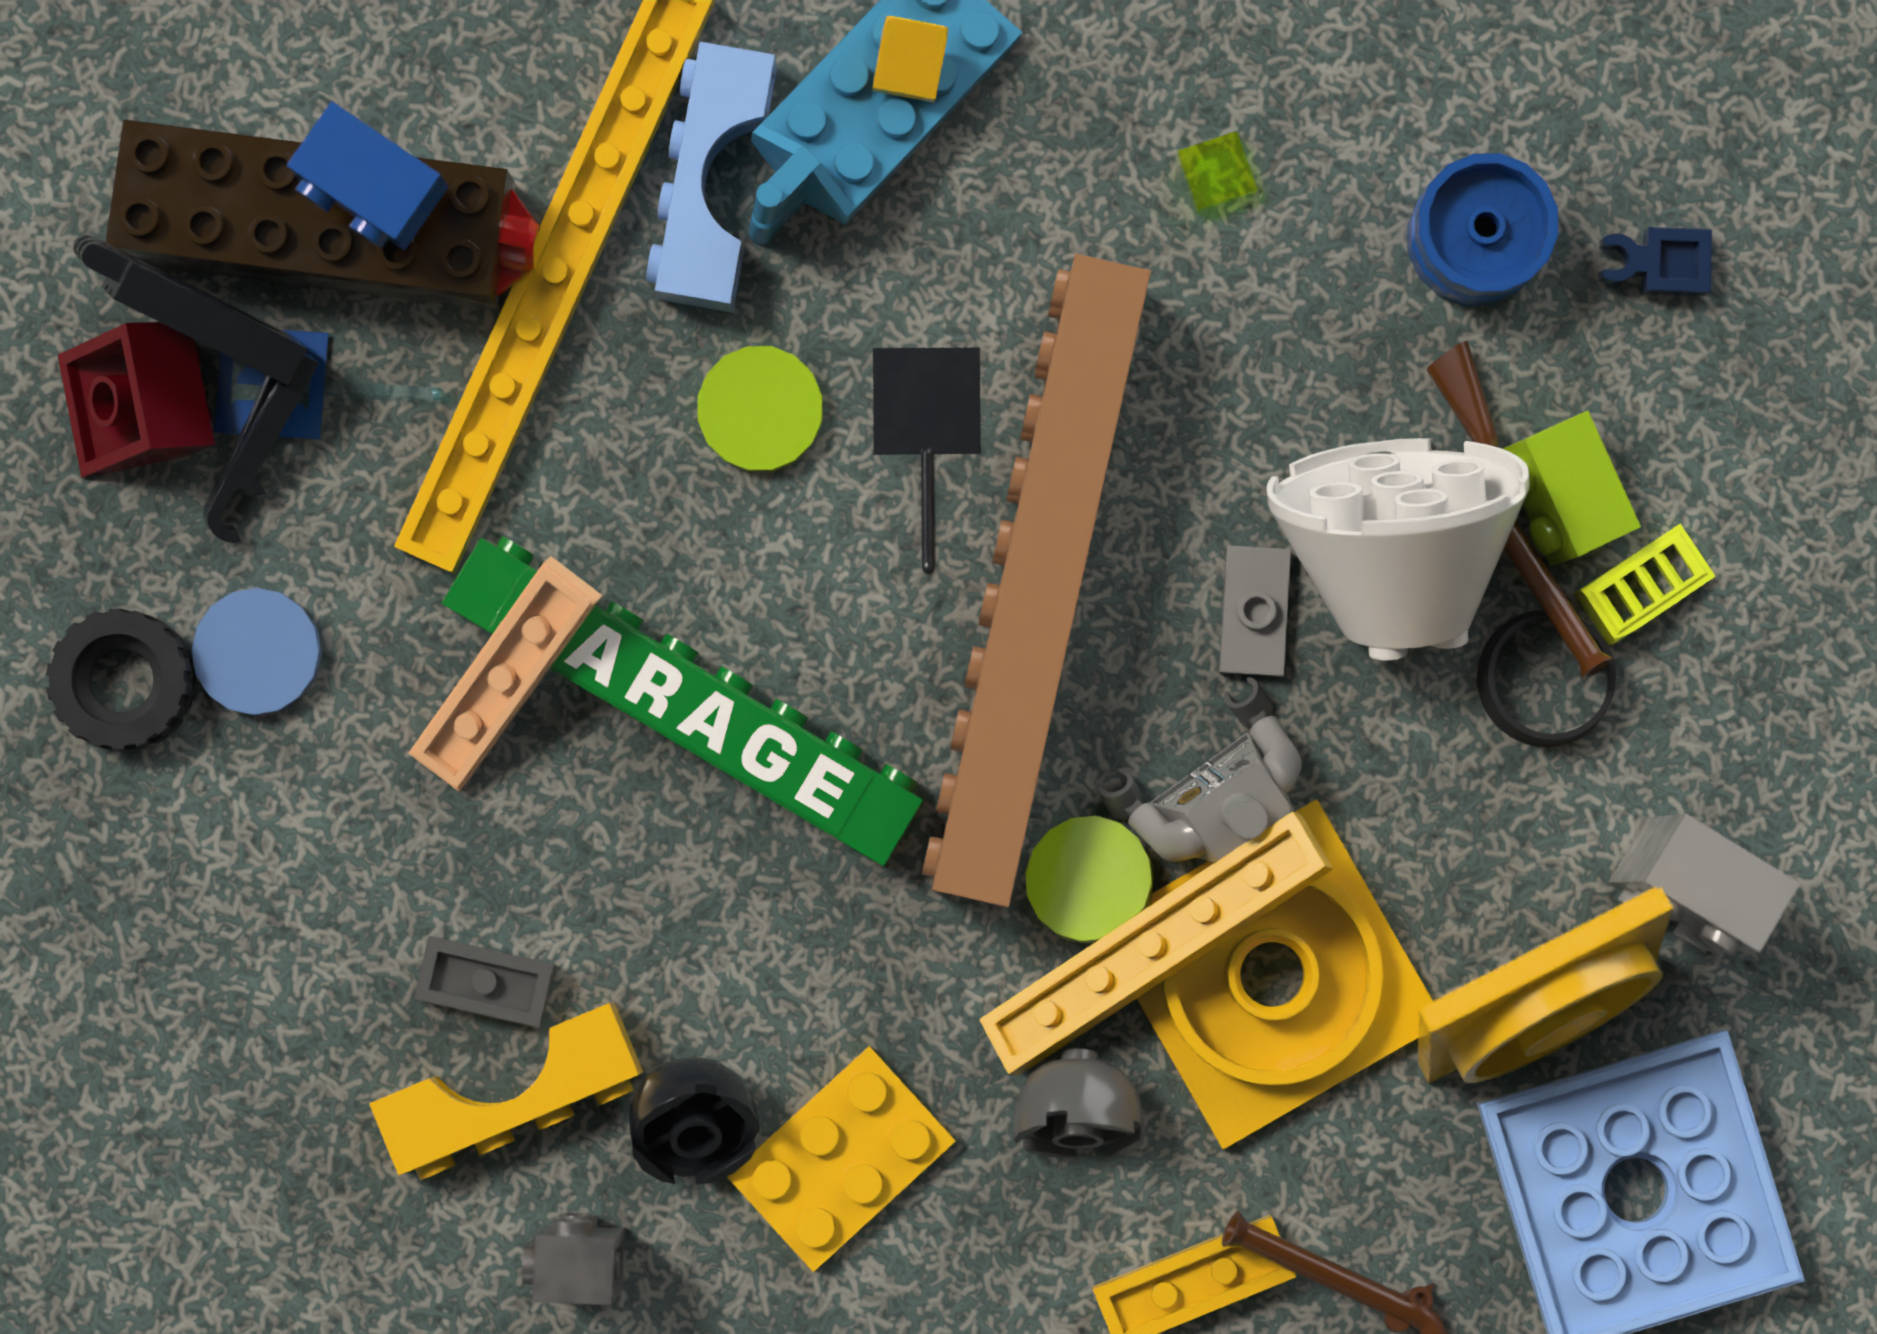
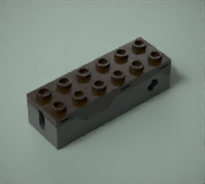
M123 119L105 242L155 267L500 312L503 293L523 276L535 269L534 244L538 230L540 231V225L517 196L518 187L507 169L416 157L441 174L449 188L405 251L389 240L380 249L349 227L355 218L336 204L327 213L295 191L300 180L297 179L286 165L302 142Z

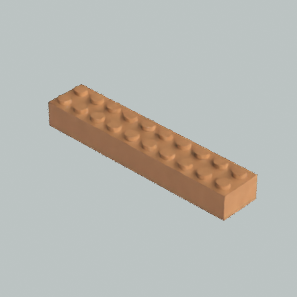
M1080 254L1074 255L1071 271L1058 269L1048 317L1060 319L1057 334L1044 331L1034 375L1035 379L1046 381L1043 396L1030 394L1020 440L1032 442L1029 459L1015 458L1006 502L1018 504L1014 522L1001 520L992 561L993 564L1004 566L1000 585L987 583L978 623L979 626L990 628L986 648L973 646L964 685L965 688L976 690L972 712L959 709L950 750L962 752V757L957 775L944 773L936 812L948 815L943 839L930 836L922 875L934 877L932 890L1009 907L1151 270Z

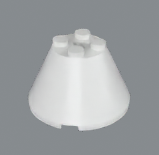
M1431 438L1395 439L1338 447L1309 455L1289 464L1290 477L1280 483L1278 477H1271L1267 484V503L1273 516L1344 636L1355 643L1368 646L1369 656L1377 660L1400 659L1408 654V648L1433 646L1451 649L1461 647L1468 642V629L1530 485L1527 465L1521 458L1511 452L1491 445L1470 441L1464 442V453L1435 451L1431 449ZM1382 451H1387V452H1392V453H1394V454H1368V453L1382 452Z

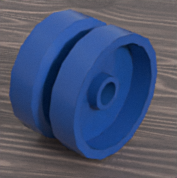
M1502 153L1471 154L1448 164L1429 183L1424 193L1417 200L1407 225L1408 255L1418 277L1437 296L1462 306H1490L1514 296L1549 261L1559 235L1558 207L1547 182L1527 163ZM1476 220L1485 222L1486 228L1484 232L1493 233V236H1480L1475 231L1474 222Z

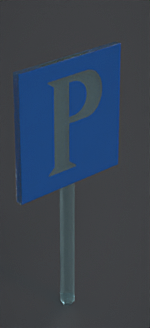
M283 330L301 342L307 348L306 352L317 360L319 364L278 437L321 440L325 393L441 400L444 397V391L436 387L326 381L330 333ZM223 353L220 354L214 433L240 434L267 375Z

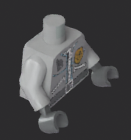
M1246 678L1253 688L1252 694L1247 700L1236 703L1228 691L1224 694L1226 705L1243 726L1251 728L1250 732L1244 734L1150 803H1144L1143 796L1133 775L1126 769L1119 768L1116 770L1121 782L1125 786L1123 789L1117 792L1105 791L1101 784L1097 785V790L1110 816L1118 820L1129 818V826L1161 858L1167 861L1180 862L1199 858L1215 863L1251 838L1259 836L1265 829L1293 811L1287 793L1293 789L1302 768L1301 758L1275 716H1270L1273 710L1272 701L1254 678Z

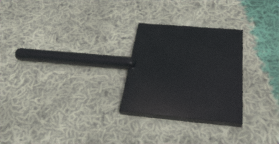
M980 347L873 348L874 455L921 454L922 571L926 574H931L934 571V454H981Z

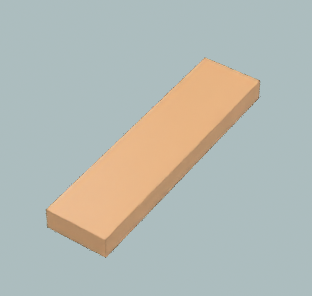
M550 556L541 565L408 754L459 792L477 771L603 595Z

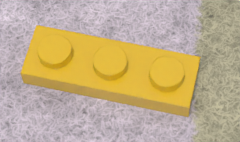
M1271 1215L1250 1222V1224L1280 1237ZM1220 1234L1092 1286L1110 1334H1158L1296 1278L1294 1272L1238 1246L1223 1247V1234Z

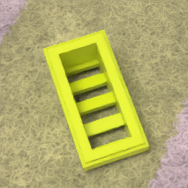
M1678 524L1574 592V595L1607 645L1610 646L1619 642L1716 576L1682 525ZM1670 545L1674 546L1693 575L1684 582L1663 553V550ZM1651 558L1672 588V590L1664 595L1643 565ZM1630 572L1633 573L1652 602L1644 608L1623 578ZM1611 585L1632 615L1624 621L1603 591Z

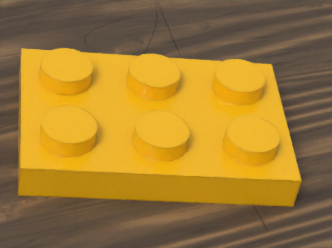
M869 1045L762 1143L747 1163L734 1174L727 1176V1178L811 1271L814 1272L955 1143L956 1140Z

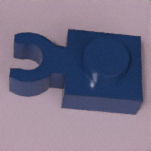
M1648 227L1644 231L1643 245H1637L1633 239L1623 234H1610L1599 241V249L1617 250L1624 259L1622 269H1603L1598 274V281L1603 284L1619 285L1626 282L1632 276H1643L1642 294L1706 296L1711 292L1712 229Z

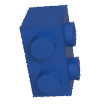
M333 101L329 103L286 165L297 179L300 180L295 191L327 213L336 204L355 218L349 227L380 249L389 240L405 251L449 188L441 174Z

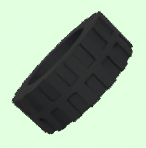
M121 608L109 609V612L105 613L96 611L86 615V620L81 623L72 624L66 630L67 634L62 641L56 642L52 650L54 652L52 662L47 664L46 675L49 676V687H46L48 700L53 701L56 709L53 712L60 722L66 723L71 734L99 748L135 751L144 749L152 743L161 742L167 738V734L173 728L177 729L184 721L182 716L187 708H191L194 699L191 694L193 685H196V674L192 671L191 662L193 659L190 651L184 647L181 642L182 638L175 630L170 629L164 622L155 617ZM116 649H130L138 652L147 660L153 673V687L149 697L142 705L127 712H116L104 707L96 699L91 687V675L95 664L103 655Z

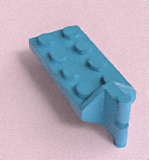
M880 0L752 132L751 142L775 174L757 189L748 231L750 240L757 245H764L770 242L774 234L804 203L846 225L1020 40L1023 32L987 0ZM887 16L901 17L948 27L947 43L935 103L872 91L881 33Z

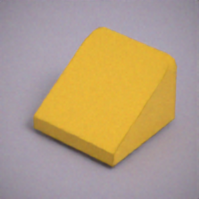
M887 16L881 33L872 91L935 103L947 43L948 27L901 17Z

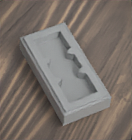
M1227 545L1219 673L1270 677L1284 676L1291 549Z

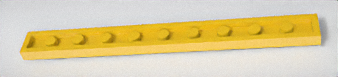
M715 0L642 1L541 222L540 231L538 230L534 244L535 269L527 273L512 286L395 542V548L456 574L682 77L686 58L690 59L713 9Z

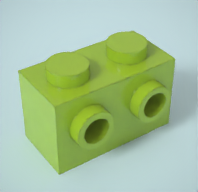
M1588 410L1502 448L1521 458L1528 467L1530 485L1522 505L1530 520L1529 531L1532 541L1537 549L1546 555L1550 566L1577 558L1641 527Z

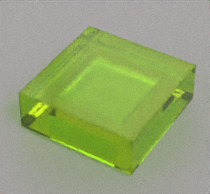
M1238 131L1177 150L1176 155L1196 213L1256 194L1258 189Z

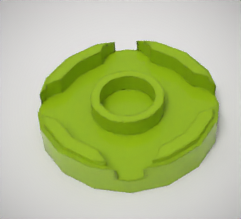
M746 346L723 356L707 372L697 396V420L708 446L725 462L747 472H774L796 463L813 445L823 423V398L813 373L795 355L773 346Z
M1099 816L1071 818L1050 829L1033 848L1025 872L1027 897L1038 919L1058 937L1071 942L1095 943L1148 908L1152 898L1153 864L1141 841L1121 823Z

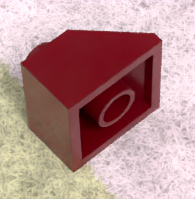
M160 322L124 323L57 355L81 478L183 458L215 445L212 432L213 416L207 405L200 371L201 355L193 338Z

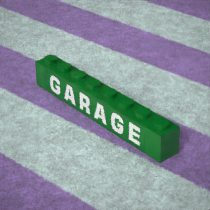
M504 536L500 538L496 546L480 538L441 604L493 634L536 574L537 570L529 566L535 555ZM611 601L606 611L598 606L593 608L550 669L885 867L923 803V799L913 794L919 784L917 781L888 764H885L880 774L858 761L864 751L863 749L830 731L826 740L823 741L803 729L808 720L807 716L777 698L769 709L748 696L754 686L753 684L725 667L721 666L715 676L693 663L699 652L666 633L661 643L651 639L638 631L644 620L619 604Z

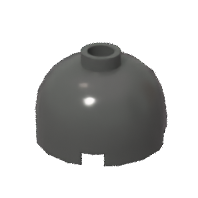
M1089 1049L1064 1050L1060 1053V1060L1050 1061L1041 1065L1025 1080L1016 1099L1013 1140L1015 1143L1023 1140V1150L1046 1157L1079 1158L1073 1149H1087L1101 1145H1109V1157L1122 1156L1136 1151L1143 1144L1141 1101L1130 1077L1111 1063L1098 1060L1097 1052Z

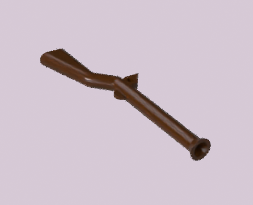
M1467 341L1461 342L1429 365L1427 372L1472 441L1499 448V437L1492 421ZM1515 520L1504 549L1579 663L1581 679H1587L1610 665L1614 658L1600 650L1524 531Z
M1239 1211L1230 1218L1222 1237L1223 1247L1238 1246L1385 1314V1325L1392 1332H1403L1408 1326L1418 1329L1420 1334H1448L1442 1319L1431 1308L1433 1304L1431 1292L1434 1283L1424 1287L1418 1286L1401 1294L1248 1223Z

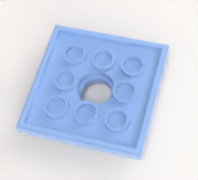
M1728 1030L1713 1032L1477 1103L1547 1334H1630L1805 1281ZM1630 1158H1642L1654 1164L1660 1171L1665 1185L1664 1198L1660 1207L1654 1214L1639 1221H1628L1615 1215L1609 1208L1604 1193L1605 1181L1609 1172L1618 1163Z

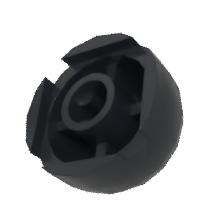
M692 1057L676 1059L657 1067L642 1081L630 1105L629 1126L633 1157L645 1173L661 1182L675 1184L674 1175L682 1177L695 1176L696 1185L712 1183L734 1174L752 1158L756 1150L754 1139L757 1133H760V1126L752 1094L737 1073L717 1060Z

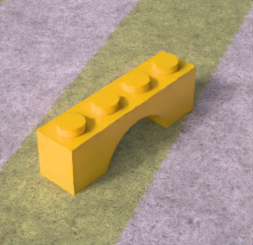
M613 1001L550 1027L549 1049L545 1065L536 1081L524 1093L514 1099L497 1103L473 1101L459 1095L449 1088L438 1076H434L371 1102L369 1105L398 1176L415 1169L419 1180H422L455 1166L451 1154L475 1144L479 1155H482L515 1141L511 1128L535 1119L538 1129L541 1130L574 1116L571 1103L594 1094L598 1105L630 1093L634 1091L630 1078L643 1073V1070L616 1004Z

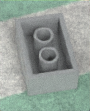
M1686 813L1648 817L1608 882L1622 891L1617 900L1620 904H1624L1655 887L1657 889L1662 888L1673 907L1669 920L1677 924L1672 933L1674 937L1703 954H1706L1709 950L1717 955H1720L1723 951L1731 956H1735L1737 951H1761L1801 885Z

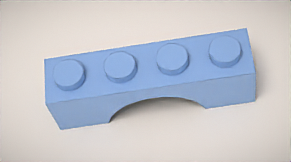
M699 42L696 60L687 58L685 60L681 77L680 96L689 98L685 122L674 121L669 145V158L678 159L674 183H663L658 206V220L667 221L663 245L652 244L646 275L647 282L656 283L655 293L659 300L731 313L734 311L744 249L742 241L725 231L710 214L705 201V183L710 166L718 153L734 139L753 132L769 116L777 71L775 54Z

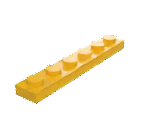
M1292 811L1265 829L1259 836L1251 838L979 1020L1007 1073L1019 1076L1332 871L1333 867L1302 814Z

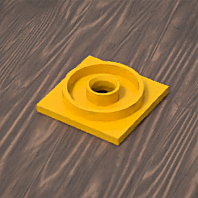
M1317 799L1294 812L1302 814L1333 870L1137 998L1139 1005L1222 1149L1229 1147L1419 1037L1421 1007L1433 1002ZM1207 861L1152 892L1149 906L1214 863ZM1268 942H1277L1289 947L1298 956L1303 969L1302 983L1296 995L1288 1002L1278 1006H1264L1255 1002L1247 995L1241 983V966L1246 955L1256 946Z
M1655 887L1421 1007L1418 1065L1428 1084L1455 1070L1459 1071L1464 1082L1477 1083L1519 1069L1592 1032L1649 993L1663 976L1656 961L1673 910L1662 888L1657 889Z

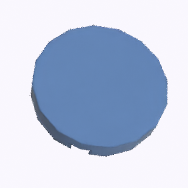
M261 588L232 592L213 604L197 625L191 650L195 674L208 695L229 710L255 716L281 712L300 699L317 678L322 656L318 628L305 609L280 592Z

